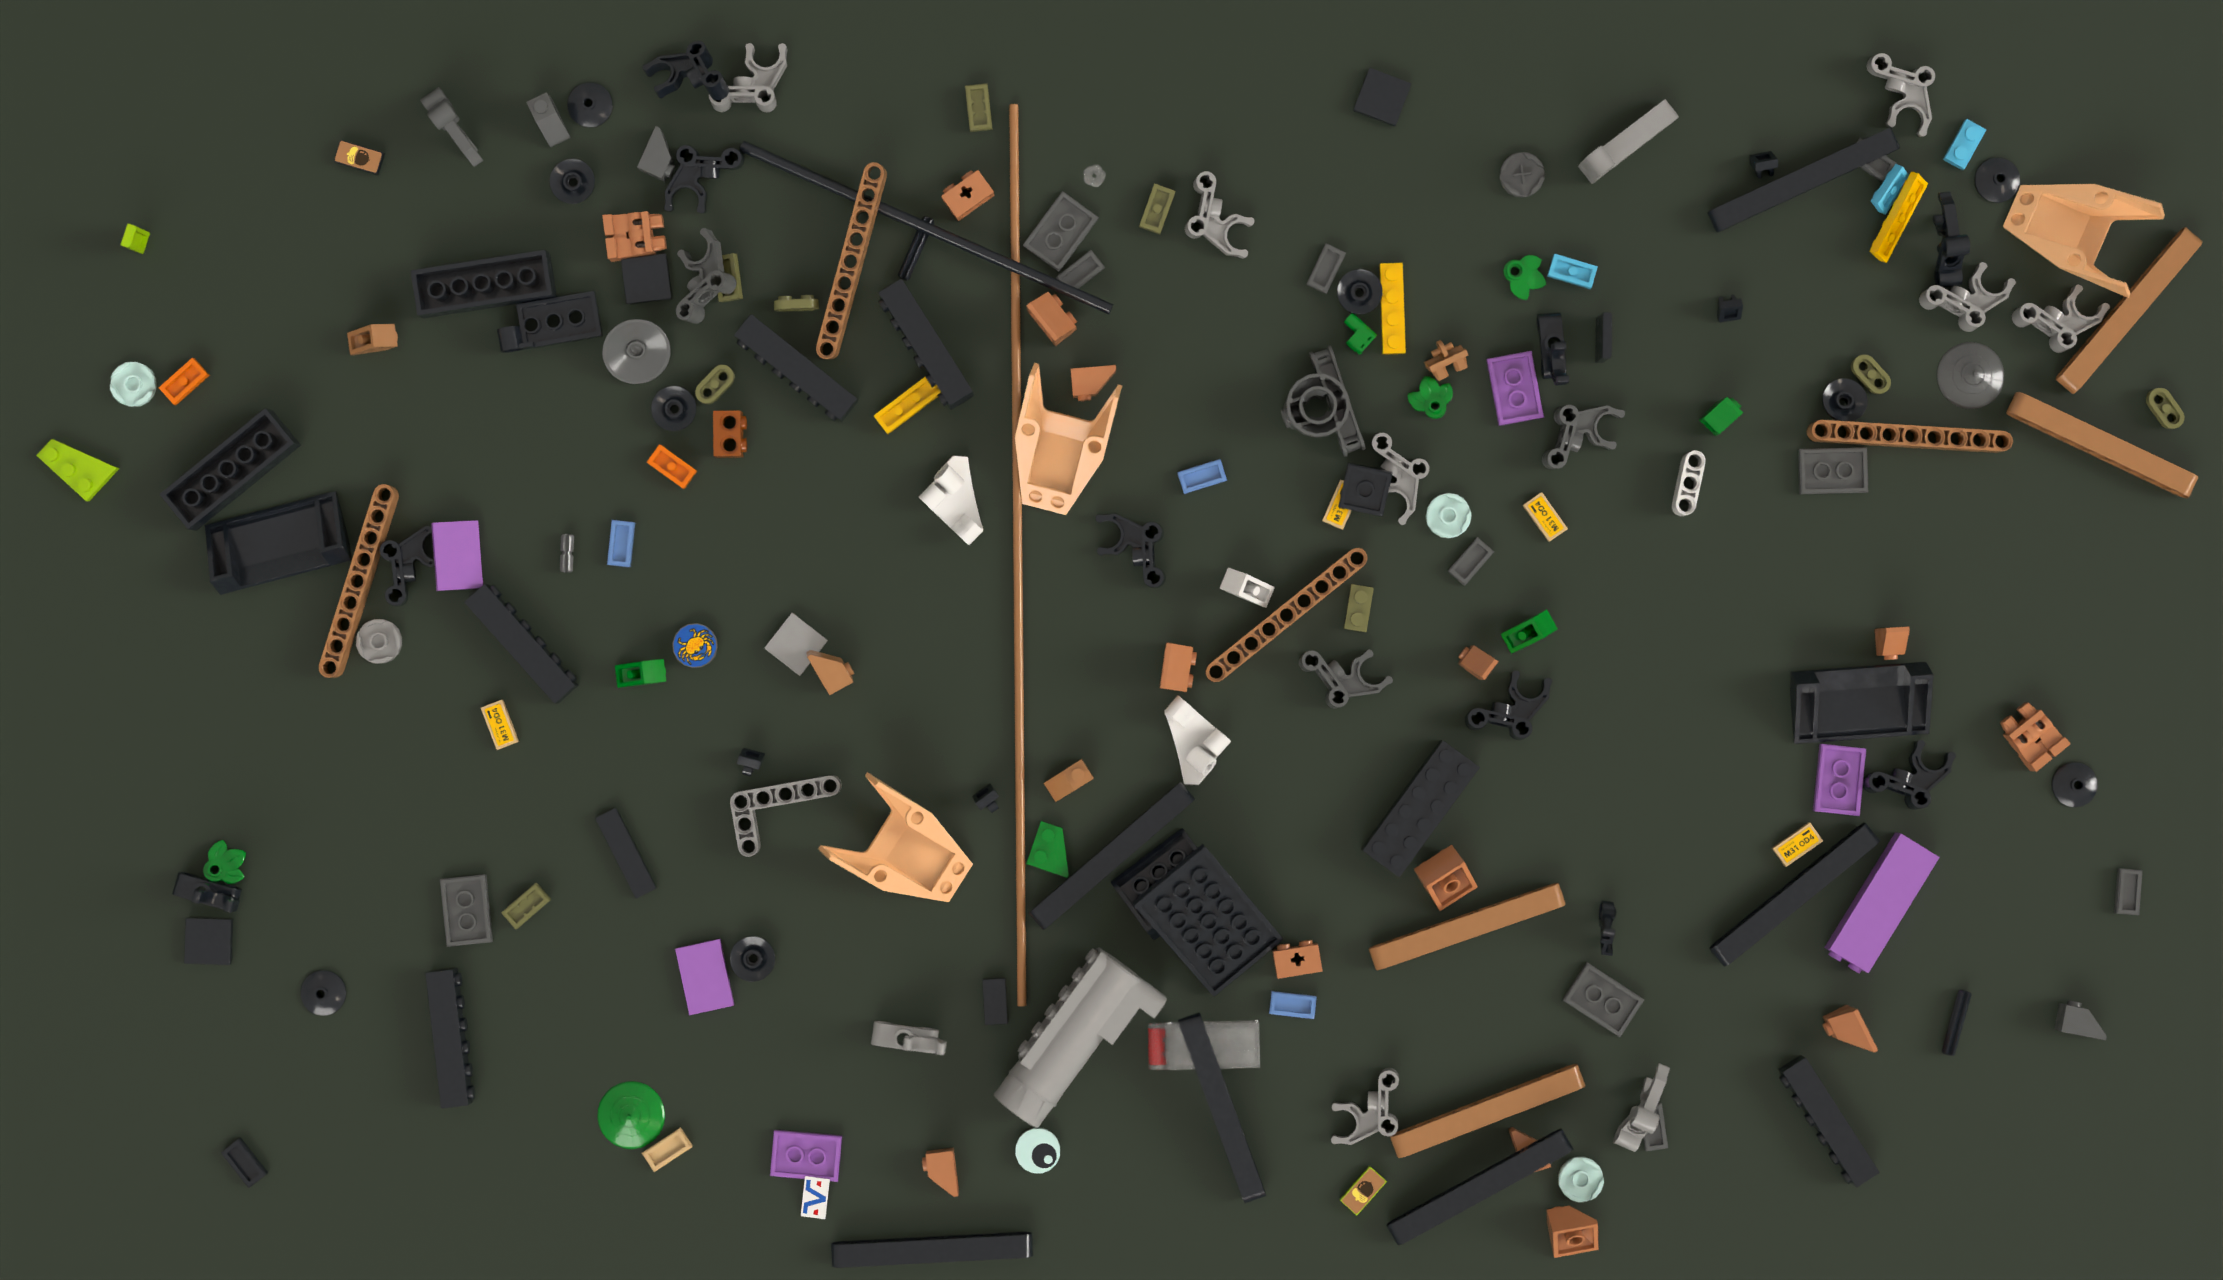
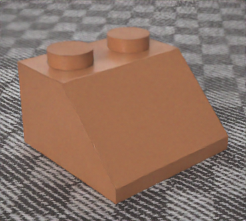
M1047 292L1026 306L1028 313L1052 343L1057 346L1077 330L1075 326L1077 321L1070 312L1065 313L1060 307L1063 303L1056 294L1051 296Z
M1166 643L1160 688L1187 692V688H1192L1193 675L1189 674L1190 666H1195L1197 652H1193V647Z
M1452 845L1414 868L1419 880L1439 911L1478 887L1465 862Z

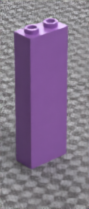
M1895 832L1824 947L1830 951L1828 955L1839 962L1842 959L1849 962L1848 967L1859 974L1861 971L1869 973L1940 857L1903 834Z

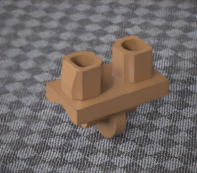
M1439 340L1436 342L1437 349L1431 351L1433 358L1424 362L1426 368L1440 381L1449 376L1445 366L1451 363L1456 371L1466 369L1468 367L1466 360L1468 353L1461 345L1454 348L1452 342L1444 345Z

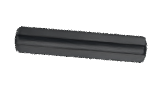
M927 216L922 218V220L934 225L933 219ZM919 230L916 231L898 272L900 278L904 280L910 279L927 241L928 234Z
M1958 991L1942 1048L1943 1054L1954 1056L1972 996L1968 991Z

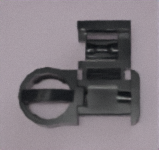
M1602 900L1599 907L1601 955H1613L1612 943L1615 930L1611 929L1617 911L1612 901Z

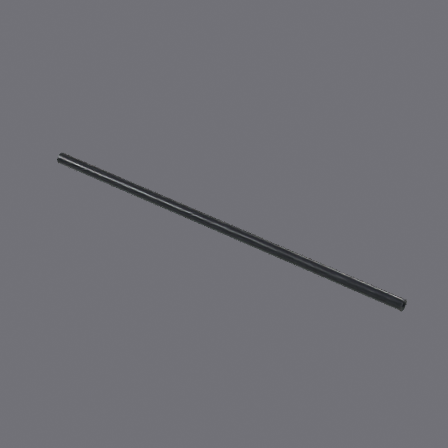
M743 141L739 151L853 202L856 201L858 191L746 141ZM864 194V199L866 200V202H870L874 199ZM880 201L878 213L1108 315L1114 304Z

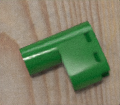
M1351 313L1344 323L1355 333L1346 342V345L1360 355L1375 339L1377 334L1355 314Z

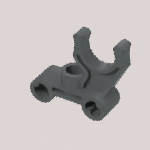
M437 87L420 99L438 130L443 129L449 133L474 167L484 161L478 154L477 147L457 124L460 118L440 87Z
M707 228L700 230V234L706 239L708 244L706 255L701 260L694 262L690 253L682 249L677 253L687 269L700 272L699 276L694 277L688 282L687 288L690 293L676 307L677 317L693 324L702 322L705 316L704 306L719 292L730 294L736 288L735 277L724 272L721 243L716 239L712 230Z
M1573 405L1557 408L1554 412V420L1561 427L1555 449L1546 451L1542 456L1543 465L1551 470L1565 466L1569 452H1578L1580 450L1584 433H1586L1588 440L1594 446L1604 447L1608 450L1615 449L1617 445L1615 441H1606L1599 436L1597 423L1606 414L1618 419L1623 418L1625 411L1608 405L1584 411H1578ZM1564 410H1567V415L1570 416L1569 421H1566V417L1563 416ZM1557 455L1558 462L1552 463L1551 456Z
M1370 649L1352 660L1349 675L1345 674L1336 660H1332L1327 664L1321 655L1313 650L1303 653L1298 660L1299 666L1303 671H1315L1329 690L1325 696L1326 704L1333 709L1345 706L1349 697L1377 694L1393 682L1391 676L1385 677L1377 685L1368 684L1362 679L1360 675L1361 664L1374 655ZM1306 657H1313L1315 665H1306ZM1334 692H1338L1341 695L1339 704L1333 701L1335 697Z

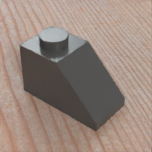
M547 92L526 102L550 147L571 138L552 97Z
M655 126L637 168L641 172L665 182L667 177L670 178L672 176L675 165H673L674 160L663 131Z
M2068 1000L2067 1004L2059 1003L2055 1030L2106 1040L2107 1035L2090 1010L2081 1007V1002Z

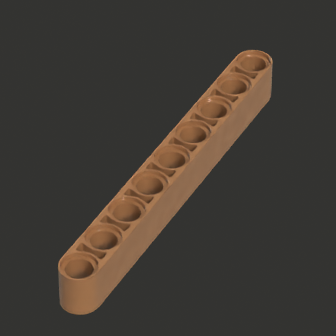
M869 163L862 175L816 345V352L823 359H834L840 352L887 178L886 169L878 163ZM879 168L881 171L880 177L875 180L871 179V170ZM867 190H873L875 193L874 199L870 202H866L864 199V194ZM861 212H867L869 215L868 221L864 224H860L858 220ZM855 234H861L863 237L862 243L858 246H855L852 242ZM853 255L856 257L857 263L854 267L849 268L846 260L849 256ZM848 277L851 285L848 289L843 290L840 285L841 280ZM842 299L845 307L842 311L838 312L834 307L835 302ZM836 321L839 329L836 333L832 334L829 331V324ZM826 343H831L833 352L827 356L823 353V346Z
M2186 227L2182 228L2130 288V297L2124 296L2059 372L2055 380L2072 394L2076 393L2193 256L2203 241Z
M2015 393L2006 412L2012 418L2177 496L2189 498L2198 480L2197 475L2024 393Z
M1818 420L1811 423L1807 428V436L1810 440L1823 443L1988 453L2006 451L2013 444L2011 434L1998 430ZM1817 425L1824 429L1822 437L1817 436L1815 433ZM1839 427H1843L1846 430L1845 438L1839 437L1837 433ZM1862 428H1865L1869 433L1867 440L1860 436ZM1885 429L1891 433L1889 441L1883 438V431ZM1907 431L1912 432L1914 436L1912 442H1908L1905 438ZM1929 432L1934 433L1936 436L1934 444L1928 440ZM1952 433L1958 436L1959 441L1957 445H1954L1950 440ZM1974 435L1980 437V446H1976L1973 443ZM1997 436L2003 439L2002 448L1996 445L1995 440Z
M382 484L377 486L373 492L319 663V672L324 677L336 678L341 676L345 670L381 556L380 547L386 540L399 499V493L393 486ZM389 489L391 496L387 501H384L382 499V492ZM378 511H382L384 518L381 522L377 523L375 514ZM372 532H375L377 535V540L374 544H370L368 541V536ZM364 554L370 556V562L366 566L361 562ZM361 575L363 584L357 587L355 585V578ZM351 597H354L357 602L353 609H350L348 606V600ZM346 618L349 620L350 626L344 631L341 627V622ZM337 640H340L343 644L340 652H337L334 648ZM331 661L336 665V670L333 674L329 673L327 669Z
M1354 548L1347 552L1206 667V677L1212 682H1219L1226 678L1361 569L1367 562L1366 552L1360 548ZM1354 552L1362 556V562L1359 565L1351 562L1350 557ZM1337 566L1342 567L1345 571L1342 579H1337L1333 575V569ZM1317 581H1324L1327 584V591L1325 593L1316 591L1315 585ZM1300 595L1309 597L1310 603L1307 607L1299 606L1298 597ZM1283 609H1289L1292 613V619L1288 622L1280 618V612ZM1266 623H1271L1275 628L1271 636L1265 635L1262 631L1263 625ZM1248 637H1253L1257 641V647L1254 650H1248L1245 647V640ZM1235 651L1239 654L1240 659L1237 664H1230L1228 662L1227 655L1229 652ZM1214 665L1222 669V675L1217 679L1212 678L1209 673L1210 668Z
M1554 883L1370 947L1369 952L1375 969L1381 970L1565 906L1566 903L1559 883Z
M1572 1064L1398 1131L1390 1136L1397 1157L1403 1158L1582 1089L1586 1085L1578 1064Z

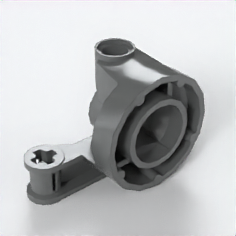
M1331 345L1327 346V349L1315 353L1309 352L1310 361L1316 374L1307 375L1298 380L1289 391L1283 409H1281V415L1286 428L1296 429L1301 434L1313 438L1327 437L1336 432L1344 457L1348 456V453L1359 449L1362 451L1366 450ZM1326 396L1330 411L1328 412L1327 410L1319 418L1307 417L1303 404L1306 405L1308 401L1315 398L1321 400Z

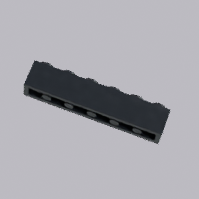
M900 279L880 291L879 296L881 300L878 301L884 313L889 311L892 319H890L892 326L896 332L901 330L904 335L902 338L904 345L908 350L912 348L916 354L913 357L920 369L924 367L928 373L925 377L932 388L936 386L940 392L937 397L942 405H948L950 410L974 397L971 387L904 281Z
M752 314L734 334L739 339L736 342L746 351L749 348L756 353L754 358L763 365L767 362L774 367L772 369L774 374L781 379L784 376L792 381L789 385L798 393L802 390L809 395L807 400L816 407L822 405L827 409L825 414L833 421H836L837 418L843 421L859 400Z
M484 584L465 601V604L554 703H560L579 686L575 682L577 677L571 670H565L560 665L562 660L554 652L550 654L545 648L547 643L539 635L537 637L534 636L530 631L532 629L531 625L524 618L520 620L515 614L517 612L516 608L510 602L505 603L501 599L502 593L495 585Z
M458 968L426 972V982L441 1109L467 1106L473 1103V1099H475V1087L471 1085L470 1076L473 1075L472 1064L468 1063L467 1055L470 1054V1043L465 1037L468 1024L467 1019L463 1018L462 1011L465 1008L464 996L460 994L462 975L458 973Z
M1800 1055L1779 1068L1778 1070L1781 1074L1779 1077L1780 1081L1786 1089L1790 1088L1794 1095L1791 1098L1797 1107L1802 1106L1806 1112L1803 1115L1805 1120L1811 1127L1815 1126L1818 1131L1816 1137L1823 1146L1827 1145L1831 1151L1828 1155L1835 1165L1839 1164L1843 1171L1840 1174L1845 1182L1858 1187L1879 1174L1880 1172L1806 1057Z

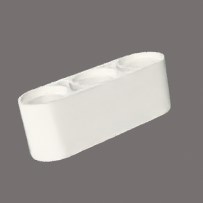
M1700 451L1686 453L1681 459L1672 501V510L1678 516L1689 515L1696 508L1705 467V456ZM1691 455L1698 459L1696 467L1689 465L1688 459ZM1686 477L1691 478L1693 481V488L1691 490L1684 486V479ZM1682 499L1686 500L1689 504L1686 512L1679 508V502Z

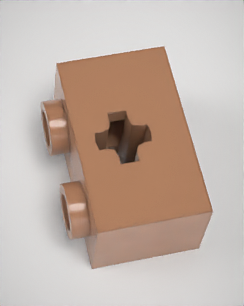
M979 170L976 172L969 171L961 178L962 182L956 186L951 184L943 190L942 200L957 221H960L995 196L994 191ZM965 189H966L967 192L971 191V192H970L971 197H970V198H967L966 196L962 197V196H963V192H962V191L965 190Z
M1312 940L1300 941L1299 946L1290 947V943L1277 945V949L1272 950L1276 977L1278 979L1323 972L1318 944L1313 943ZM1294 953L1303 956V959L1299 960V964L1290 959L1295 956Z

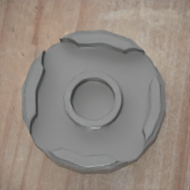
M373 619L366 622L357 633L356 647L359 654L367 661L387 663L399 654L402 647V635L392 622L385 619Z

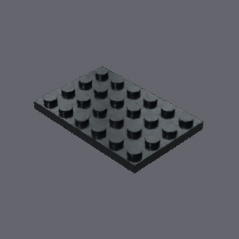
M1201 844L1132 902L1214 997L1283 940L1282 936L1204 844Z

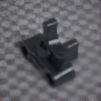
M702 41L690 43L686 53L658 56L642 67L648 77L661 70L671 71L667 81L654 87V91L661 99L677 91L686 77L689 78L694 89L704 85L713 100H722L729 94V87L722 74L717 70L708 72L707 69L713 64V58Z
M681 146L676 153L677 160L681 165L665 190L664 209L672 212L674 210L673 198L676 192L682 188H690L698 196L697 212L701 214L706 213L708 194L705 188L699 184V179H720V169L736 170L741 168L744 164L743 154L737 149L728 148L722 153V157L699 156L698 151L692 146ZM687 150L693 154V158L689 162L683 158V154ZM732 153H736L738 161H734L733 165H730L728 157H732Z
M1951 192L1938 193V200L1941 204L1942 214L1933 215V223L1937 234L1942 236V241L1937 246L1938 258L1934 272L1935 284L1941 287L1962 285L1963 281L1961 267L1964 255L1970 253V240L1967 234L1960 235L1956 207Z
M1561 313L1537 314L1542 379H1552L1555 386L1567 385L1569 383V375L1566 374V342L1564 341ZM1555 339L1557 342L1551 344L1550 349L1548 347V340Z
M1115 513L1110 515L1098 514L1096 516L1098 523L1114 522L1121 531V538L1118 544L1112 548L1099 547L1097 549L1098 555H1119L1125 551L1128 545H1132L1133 565L1143 566V578L1146 585L1152 588L1161 587L1165 583L1166 577L1161 569L1155 567L1154 543L1159 542L1163 538V528L1155 522H1149L1144 526H1140ZM1153 526L1157 527L1158 534H1155L1154 538L1150 539L1147 531H1151ZM1155 571L1157 575H1160V580L1156 584L1149 580V575Z
M432 526L423 527L399 544L388 540L381 545V556L392 563L394 586H390L385 592V598L389 604L399 607L407 602V582L416 581L415 560H419L427 567H435L434 559L429 558L423 548L425 539L432 534ZM391 545L397 549V553L393 557L386 553L387 547ZM395 590H400L402 593V597L398 598V602H393L391 599V595L395 594Z
M1513 671L1510 674L1507 692L1514 705L1493 702L1491 711L1475 708L1466 714V726L1471 730H1479L1489 723L1509 728V734L1515 740L1527 738L1532 732L1530 720L1549 699L1552 679L1545 678L1542 681L1541 694L1536 698L1530 699L1523 697L1519 693L1517 680L1520 672ZM1476 714L1481 717V722L1477 723V725L1471 720V717ZM1517 724H1522V729H1525L1524 735L1519 734V730L1516 729Z
M1923 740L1915 741L1912 753L1909 756V763L1914 771L1913 774L1898 768H1893L1891 775L1883 772L1870 773L1863 778V788L1868 793H1877L1888 789L1905 796L1904 801L1908 808L1913 810L1926 808L1931 802L1929 791L1951 772L1956 754L1954 752L1946 753L1943 765L1938 770H1930L1923 765L1920 757L1925 742ZM1875 778L1879 782V786L1876 787L1872 784V779ZM1916 793L1918 794V799L1921 800L1920 804H1917Z
M178 872L172 894L192 900L194 903L206 904L232 913L237 912L242 889L199 878L194 874Z

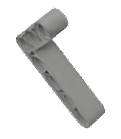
M1663 100L1606 145L1594 150L1578 167L1590 183L1593 184L1673 123L1679 116L1667 100Z
M829 775L735 793L730 799L739 852L745 857H751L760 851L761 842L755 814L756 809L836 795L842 788L841 780L837 776ZM828 779L834 780L837 784L834 792H829L825 788V783ZM806 783H810L814 787V793L811 796L803 793V786ZM784 787L789 788L792 792L789 800L781 797V790ZM761 791L767 792L770 796L767 804L761 803L758 799ZM739 795H743L747 799V805L744 808L739 807L736 803ZM742 818H748L751 821L749 830L741 828L740 821ZM746 840L754 842L755 849L753 852L745 850L744 843Z

